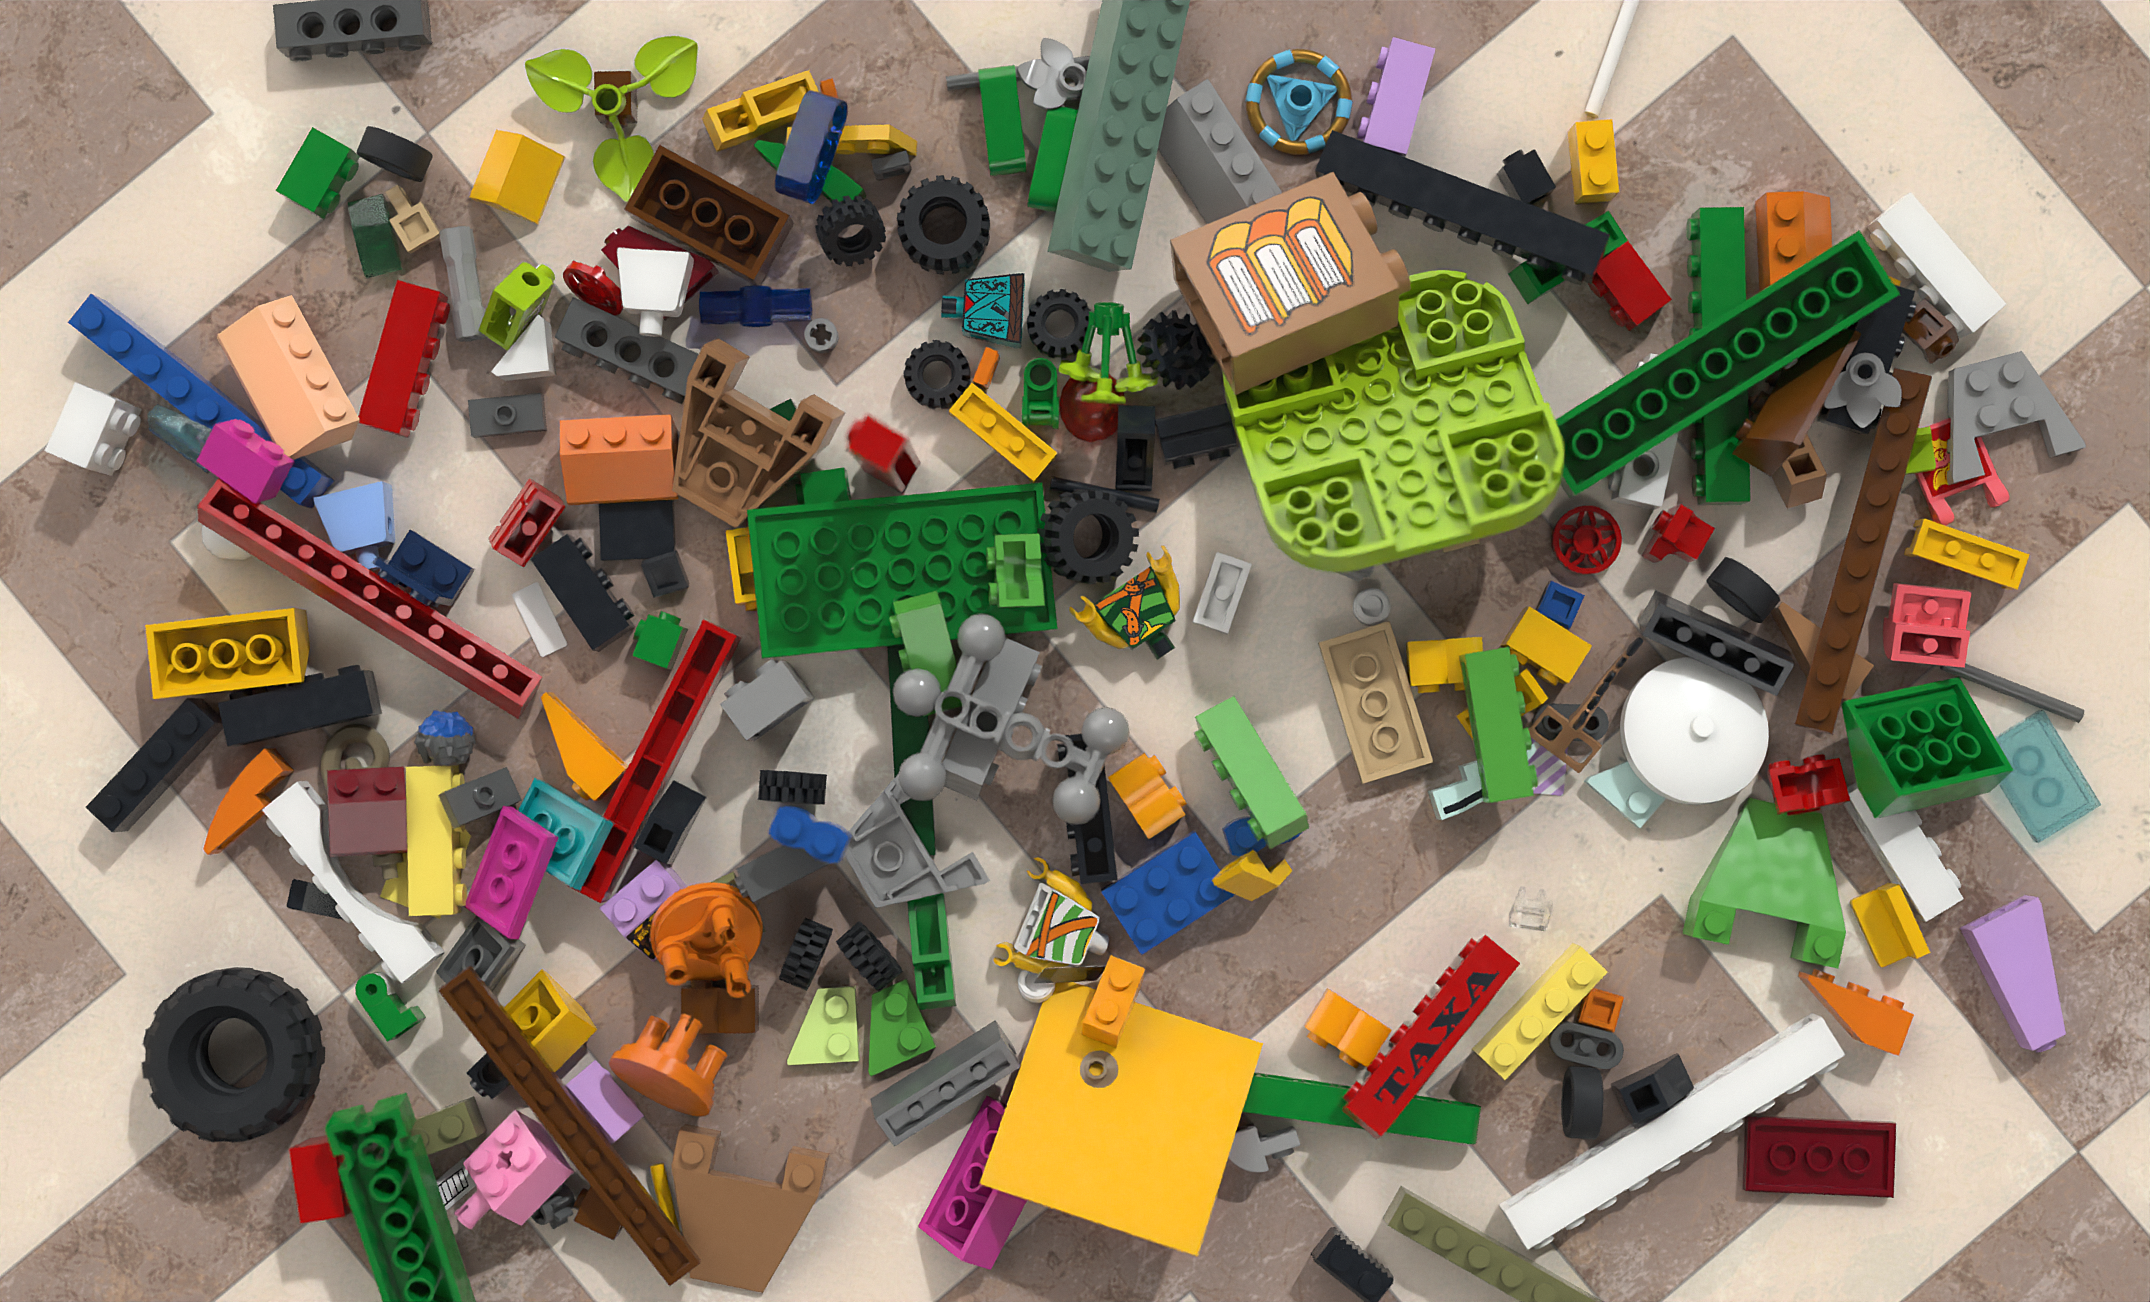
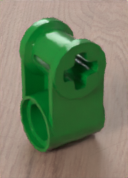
M1033 359L1025 367L1022 424L1027 428L1029 426H1052L1053 429H1059L1057 371L1054 364L1048 359ZM1040 366L1049 369L1052 375L1050 381L1042 386L1034 384L1030 379L1033 369ZM1032 412H1049V413H1048V414H1033Z

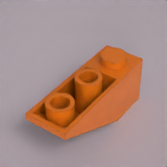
M1814 968L1811 975L1799 971V979L1853 1039L1899 1056L1914 1014L1902 1010L1904 1002L1885 995L1882 996L1881 1001L1868 997L1870 989L1851 982L1847 983L1846 988L1833 983L1835 976Z

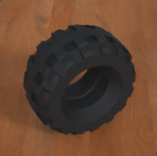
M232 967L211 971L192 978L177 987L168 998L161 1002L153 1013L155 1018L150 1028H147L142 1043V1046L146 1049L145 1061L141 1062L143 1078L149 1080L153 1091L150 1097L158 1109L162 1108L170 1116V1123L181 1131H189L198 1135V1139L214 1143L219 1141L235 1143L252 1140L276 1130L289 1122L304 1108L303 1106L315 1093L321 1080L319 1079L322 1064L325 1063V1046L322 1045L320 1031L323 1029L318 1015L313 1014L307 1004L309 1000L298 988L294 989L283 981L284 978L271 972L259 971L253 968ZM238 1018L251 1024L260 1033L266 1046L267 1062L264 1073L258 1082L249 1087L238 1088L224 1082L215 1073L209 1060L208 1045L211 1034L219 1023L227 1019Z

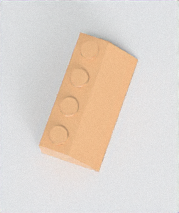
M292 295L255 307L217 335L223 351L272 442L279 445L284 450L285 455L294 460L352 440L360 419Z

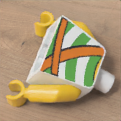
M1034 858L1044 865V871L1040 875H1033L1028 870L1027 873L1036 881L1045 879L1047 885L1040 882L1015 946L1008 942L996 945L1008 951V959L1002 960L995 957L993 958L994 963L998 966H1005L1012 962L1015 963L1016 968L1040 974L1044 968L1068 967L1070 964L1081 965L1087 951L1099 956L1103 955L1109 944V936L1096 931L1099 916L1091 912L1092 901L1080 883L1057 869L1051 871L1049 864L1044 859Z

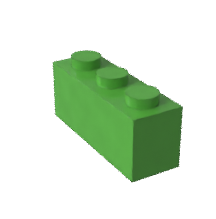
M937 591L893 602L896 615L889 618L894 637H903L905 649L899 650V655L904 672L916 668L929 671L940 683L941 693L948 689L957 665ZM947 697L941 704V711L961 707L963 704L957 697ZM934 709L933 711H931V712L928 713L927 715H931V714L936 713V710Z

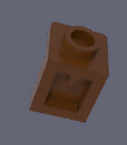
M1925 298L1916 305L1911 321L1909 323L1905 322L1902 331L1923 352L1925 360L1930 364H1933L1938 359L1947 357L1959 342L1955 326Z

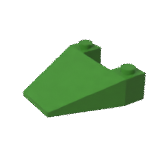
M1748 798L1689 899L1682 934L1729 945L1736 908L1797 921V927L1790 957L1839 969L1846 929L1822 813L1809 812L1787 816L1786 812L1777 815L1775 803Z

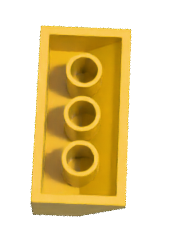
M287 608L145 625L153 699L304 682L310 650L307 612L304 609Z

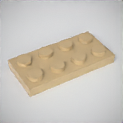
M1390 621L1319 642L1320 652L1361 784L1432 763L1431 752Z

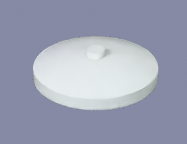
M1691 657L1667 661L1646 673L1628 694L1620 720V736L1623 751L1637 777L1658 795L1687 805L1715 803L1742 790L1758 773L1768 748V721L1762 702L1753 687L1747 682Z

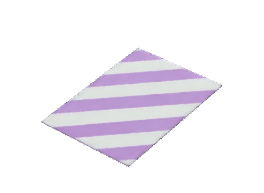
M1531 738V744L1535 745L1536 752L1528 763L1535 766L1538 786L1533 787V793L1563 796L1566 763Z

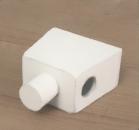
M618 248L617 255L623 308L629 314L641 315L640 335L660 337L662 336L663 316L680 317L682 314L694 258L689 252Z

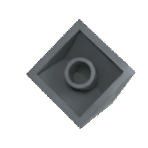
M475 916L436 972L447 983L471 965L491 992H493L526 944L519 939H508L478 916Z

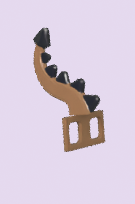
M1638 637L1628 646L1595 684L1582 704L1569 716V720L1548 705L1528 729L1530 737L1577 773H1580L1602 747L1599 742L1585 733L1583 728L1629 657L1635 654L1643 644V639ZM1545 716H1551L1562 725V730L1551 741L1545 739L1535 729ZM1576 738H1580L1592 748L1591 754L1582 763L1576 762L1565 752V749Z

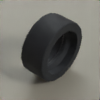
M373 126L366 127L357 149V155L364 160L416 182L423 181L433 157L431 152L418 144Z
M1725 557L1706 580L1709 587L1723 601L1743 616L1757 623H1762L1780 601L1776 591L1751 569L1732 558Z
M1569 1066L1563 1079L1561 1100L1564 1135L1568 1138L1596 1139L1600 1134L1604 1105L1603 1081L1600 1070L1597 1068Z

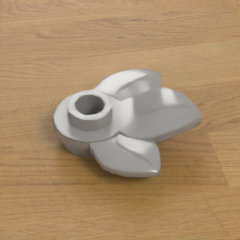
M1043 38L1040 46L1041 59L1022 63L1017 67V72L1026 86L1037 90L1033 98L1034 105L1044 109H1055L1060 107L1067 99L1074 100L1081 97L1086 70L1074 62L1073 54L1066 45L1050 38ZM1071 78L1076 86L1071 87L1067 85L1064 79Z
M1861 353L1854 356L1848 362L1846 371L1839 374L1824 404L1826 408H1837L1846 405L1852 420L1859 427L1865 428L1877 417L1881 405L1888 407L1900 406L1901 387L1896 378L1884 372V365L1877 356L1870 353ZM1860 366H1871L1873 369L1872 376L1868 379L1860 378L1858 376Z

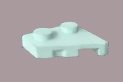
M1628 761L1596 775H1591L1584 780L1586 784L1637 828H1641L1666 799L1647 787L1637 777Z

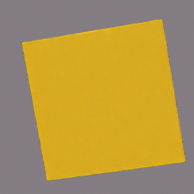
M1074 982L1055 983V990L1052 996L1042 1002L980 1185L1198 1256L1263 1043L1135 1002L1117 1048L1082 1035L1083 1021L1096 989ZM1093 1051H1105L1111 1054L1118 1064V1075L1114 1082L1107 1087H1091L1081 1077L1080 1064L1083 1058ZM1096 1063L1090 1066L1089 1071L1092 1075L1098 1076L1103 1073L1104 1068Z

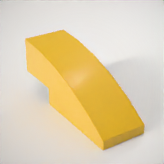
M807 70L745 91L738 99L708 108L702 120L716 152H719L781 127L821 107L824 102L810 71Z

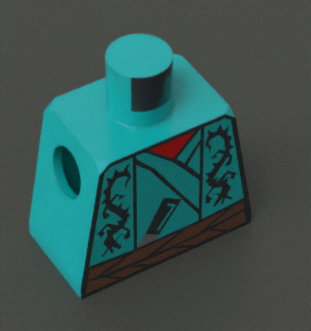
M1025 273L965 280L964 297L942 296L941 317L963 319L962 333L965 337L1021 349Z

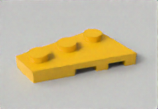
M890 124L787 127L786 142L811 155H820L822 151H832L838 154H895L907 151L908 155H917V141Z

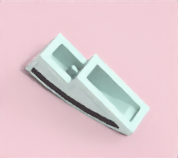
M1531 744V750H1527L1528 761L1536 752L1534 744ZM1477 760L1458 766L1462 777L1461 781L1428 791L1436 819H1447L1483 801Z

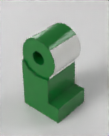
M369 973L357 981L355 994L387 1042L399 1038L426 1018L418 1006L407 1009L395 992L394 980L386 973Z

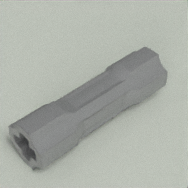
M470 226L445 228L439 231L443 259L447 266L456 340H459V342H470L488 338L478 331L485 314V308L482 304L476 267L477 254L473 229H470Z

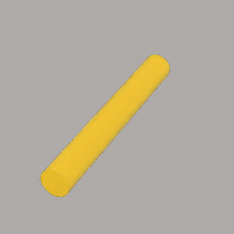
M664 1163L651 1165L649 1168L658 1205L680 1232Z

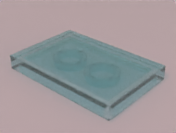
M2038 710L1995 736L2014 769L1999 785L2035 843L2043 841L2101 806L2100 801L2044 710Z

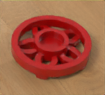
M573 260L564 270L563 279L566 285L581 301L614 316L621 314L624 310L621 288L606 276L603 268L598 265L591 267Z
M1584 505L1567 511L1559 518L1553 529L1552 548L1554 554L1565 568L1574 573L1588 575L1601 572L1616 560L1621 550L1622 535L1617 521L1610 513L1596 506ZM1585 512H1587L1589 518V525H1583L1582 523ZM1579 513L1576 521L1578 528L1574 525H1563L1569 517ZM1594 513L1602 516L1610 525H1600L1596 528L1597 522ZM1560 530L1571 531L1573 533L1572 537L1568 539L1560 533ZM1601 531H1613V534L1603 539ZM1559 539L1565 544H1572L1567 549L1565 556L1560 549ZM1615 539L1613 551L1608 558L1606 550L1601 545H1606ZM1575 550L1579 553V557L1570 563V556L1572 551ZM1596 551L1600 553L1603 564L1593 557V553ZM1585 555H1587L1588 561L1596 567L1581 568L1577 565L1584 561Z

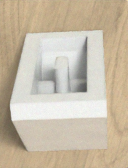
M537 315L491 372L504 381L556 376L551 324L540 315Z

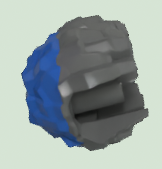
M434 710L418 726L419 730L414 743L417 745L418 754L421 755L424 763H430L432 760L434 765H449L455 762L462 764L473 753V745L476 744L473 727L457 711L446 713L445 711Z

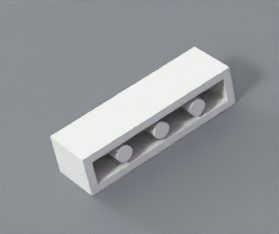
M1911 192L1900 198L1867 226L1871 232L1870 237L1873 243L1879 249L1886 250L1895 260L1894 266L1903 277L1910 278L1919 288L1918 294L1922 300L1925 298L1955 326L1956 332L1961 338L1975 332L2007 305Z
M1857 782L1847 788L1850 801L1844 803L1845 808L1890 881L1894 884H1900L1915 920L1927 922L1964 899L1958 890L1961 888L1959 879L1952 870H1946L1939 859L1942 853L1938 845L1932 838H1926L1919 827L1922 824V820L1916 810L1875 819L1857 787Z

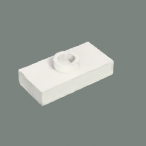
M1219 552L1216 553L1193 623L1228 634L1252 565L1251 563Z

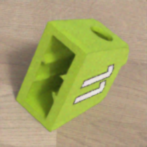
M522 262L493 290L478 331L508 351L534 318L543 312L554 285L555 275L553 271L543 264H539L534 268L529 263ZM510 307L517 310L513 316L510 313Z

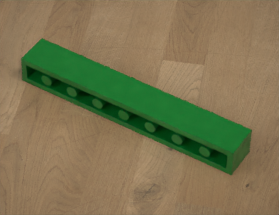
M1703 207L1697 209L1691 215V218L1687 220L1686 236L1688 241H1692V255H1689L1687 259L1688 277H1693V291H1690L1688 295V311L1690 314L1694 313V328H1690L1689 336L1746 301L1744 207ZM1748 389L1693 422L1696 423V438H1692L1691 456L1693 460H1697V474H1694L1692 477V494L1694 497L1698 496V505H1742L1751 502L1750 464L1732 454L1739 441L1734 435L1746 418L1749 419Z

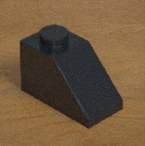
M1118 405L1115 490L1152 491L1155 406Z

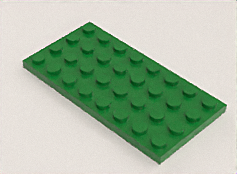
M1042 482L747 510L762 659L904 645L903 637H894L889 617L896 615L893 602L937 591L950 640H957L962 623L972 615L986 614L997 619L1004 628L1005 635L1058 629L1051 566H1048L1043 560L1047 556L1046 553L1041 552L1044 606L998 608L997 605L989 604L988 585L989 583H994V569L987 570L986 548L994 547L995 535L1037 534L1038 528L1044 529L1045 522L1040 521L1042 514L1045 513ZM1040 537V543H1044L1043 537Z

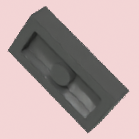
M542 393L468 400L471 437L473 438L547 431L544 394Z
M507 767L438 795L453 829L500 811L503 806L510 807L522 801Z

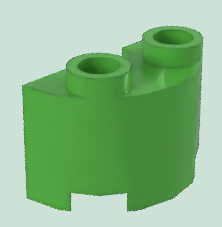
M1040 534L995 535L994 547L986 548L987 570L994 569V583H989L988 585L989 604L997 605L998 608L1044 606Z

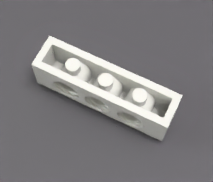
M1650 353L1643 358V362H1637L1635 369L1658 355ZM1679 432L1637 457L1644 459L1649 466L1648 474L1645 477L1639 476L1634 472V460L1611 473L1608 489L1613 491L1612 501L1651 510L1662 507Z

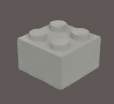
M772 659L755 671L758 677L748 684V682L744 683L741 681L724 693L727 699L720 705L746 741H756L814 699L789 662L782 660L778 662Z

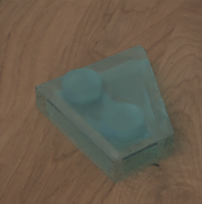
M157 404L147 414L149 431L208 474L210 471L196 462L212 429Z

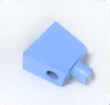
M380 481L313 498L333 547L345 555L356 554L357 562L371 571L380 569L372 564L375 557H379L378 548L395 543L391 484Z

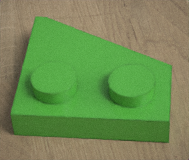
M907 978L882 989L880 992L877 991L872 994L868 1069L870 1076L936 1047V1043L919 1009Z

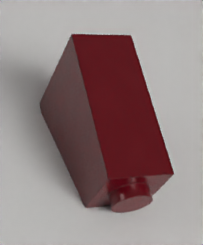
M629 225L623 230L621 228L614 230L605 239L604 243L606 246L601 249L618 270V248L689 252ZM692 252L689 253L694 258V265L684 304L719 273L710 260ZM663 316V319L666 321L670 316Z

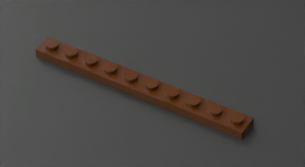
M1894 368L1892 377L1896 378L1900 384L1901 403L1898 407L1883 406L1795 721L1796 726L1830 735L1834 733L1931 385L1932 376Z
M470 965L438 990L667 1284L671 1286L699 1265L701 1259L473 967Z

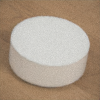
M1376 588L1361 591L1353 601V613L1357 620L1365 625H1377L1383 622L1390 613L1391 604L1388 596Z
M1022 970L1018 976V988L1023 998L1033 1003H1040L1052 996L1055 990V983H1034L1039 974Z

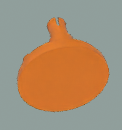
M707 882L688 886L667 898L656 911L650 927L652 949L657 960L664 967L667 983L678 986L684 984L687 980L718 981L725 979L727 992L730 996L735 998L744 997L743 985L747 993L750 992L751 983L747 975L748 963L755 955L763 934L759 909L755 902H752L750 896L744 898L738 888L728 884Z
M682 1014L668 1042H663L657 1051L670 1026L667 1022L656 1016H649L648 1022L637 1042L624 1044L620 1050L613 1053L609 1060L611 1070L628 1086L665 1107L687 1115L707 1116L714 1105L713 1097L715 1092L713 1089L715 1085L713 1081L724 1060L728 1057L727 1053L714 1045H706L698 1064L692 1070L687 1065V1060L690 1057L687 1052L699 1030L703 1027L702 1023L694 1018L688 1031H685L690 1023L691 1016Z

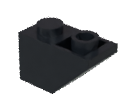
M673 780L650 814L634 848L665 864L673 863L707 797Z
M1678 1053L1610 1084L1625 1117L1634 1124L1670 1108L1694 1089Z

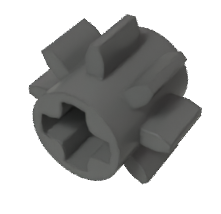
M562 1184L531 1216L533 1220L539 1225L550 1223L552 1229L568 1222V1217L573 1215L571 1209H573L575 1203L571 1189L566 1184Z

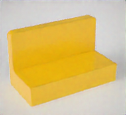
M1886 883L1850 900L1851 908L1879 967H1886L1906 957L1918 959L1930 953L1900 884Z

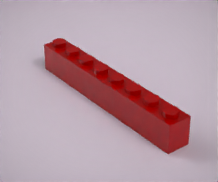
M702 620L603 817L614 824L581 890L571 889L599 903L609 900L635 849L634 845L642 829L659 802L742 637L710 621Z

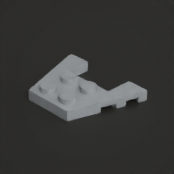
M2023 351L1955 368L1948 372V418H1951L1950 439L1947 440V453L1950 454V470L1947 471L1948 485L1985 475L1974 438L2038 422L2049 458L2086 448L2084 440Z
M898 775L849 830L853 837L845 857L875 908L989 882L990 879L974 852H971L945 869L938 870L901 807V804L911 797L906 795L900 787Z

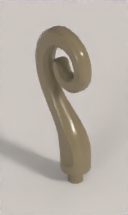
M350 724L337 730L327 740L321 756V776L326 790L327 770H341L343 752L353 743H363L369 746L373 752V762L370 766L363 767L358 759L350 757L345 761L346 769L388 767L390 761L389 748L379 732L364 724ZM402 853L372 855L374 867L381 866L383 880L398 878L396 863L404 862Z

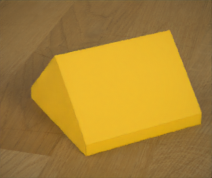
M496 130L469 198L539 225L565 157L522 134Z

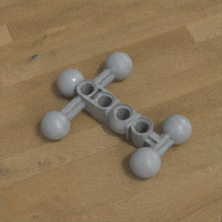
M977 614L972 615L962 623L957 639L963 653L948 689L941 693L940 683L936 677L927 670L911 669L899 676L893 690L894 700L899 709L907 715L916 717L927 715L934 709L937 714L921 752L907 758L900 767L899 783L906 795L915 800L925 801L933 799L941 793L947 778L945 767L941 761L954 730L957 728L982 739L994 738L993 744H999L1004 754L1012 759L1021 761L1032 759L1037 761L1040 758L1048 767H1066L1075 771L1074 777L1065 779L1055 789L1052 800L1054 810L1059 818L1070 824H1083L1094 818L1099 810L1101 801L1099 791L1095 786L1107 756L1121 750L1128 741L1130 732L1128 721L1122 713L1113 708H1098L1089 713L1082 726L1083 740L1087 745L1084 751L1074 747L1070 739L1064 735H1050V729H1044L1039 719L1031 714L1021 712L1011 715L1007 711L1003 715L994 705L970 696L983 662L998 656L1004 647L1005 632L997 619L990 615ZM947 697H957L963 704L962 713L954 718L945 716L941 711V704ZM989 711L997 717L998 724L992 732H982L976 726V718L981 712ZM1017 726H1025L1032 733V741L1026 747H1017L1011 740V732ZM1057 740L1064 743L1067 749L1064 760L1053 762L1047 757L1046 746L1049 742Z

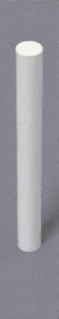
M1624 0L1584 112L1588 116L1599 117L1640 0Z

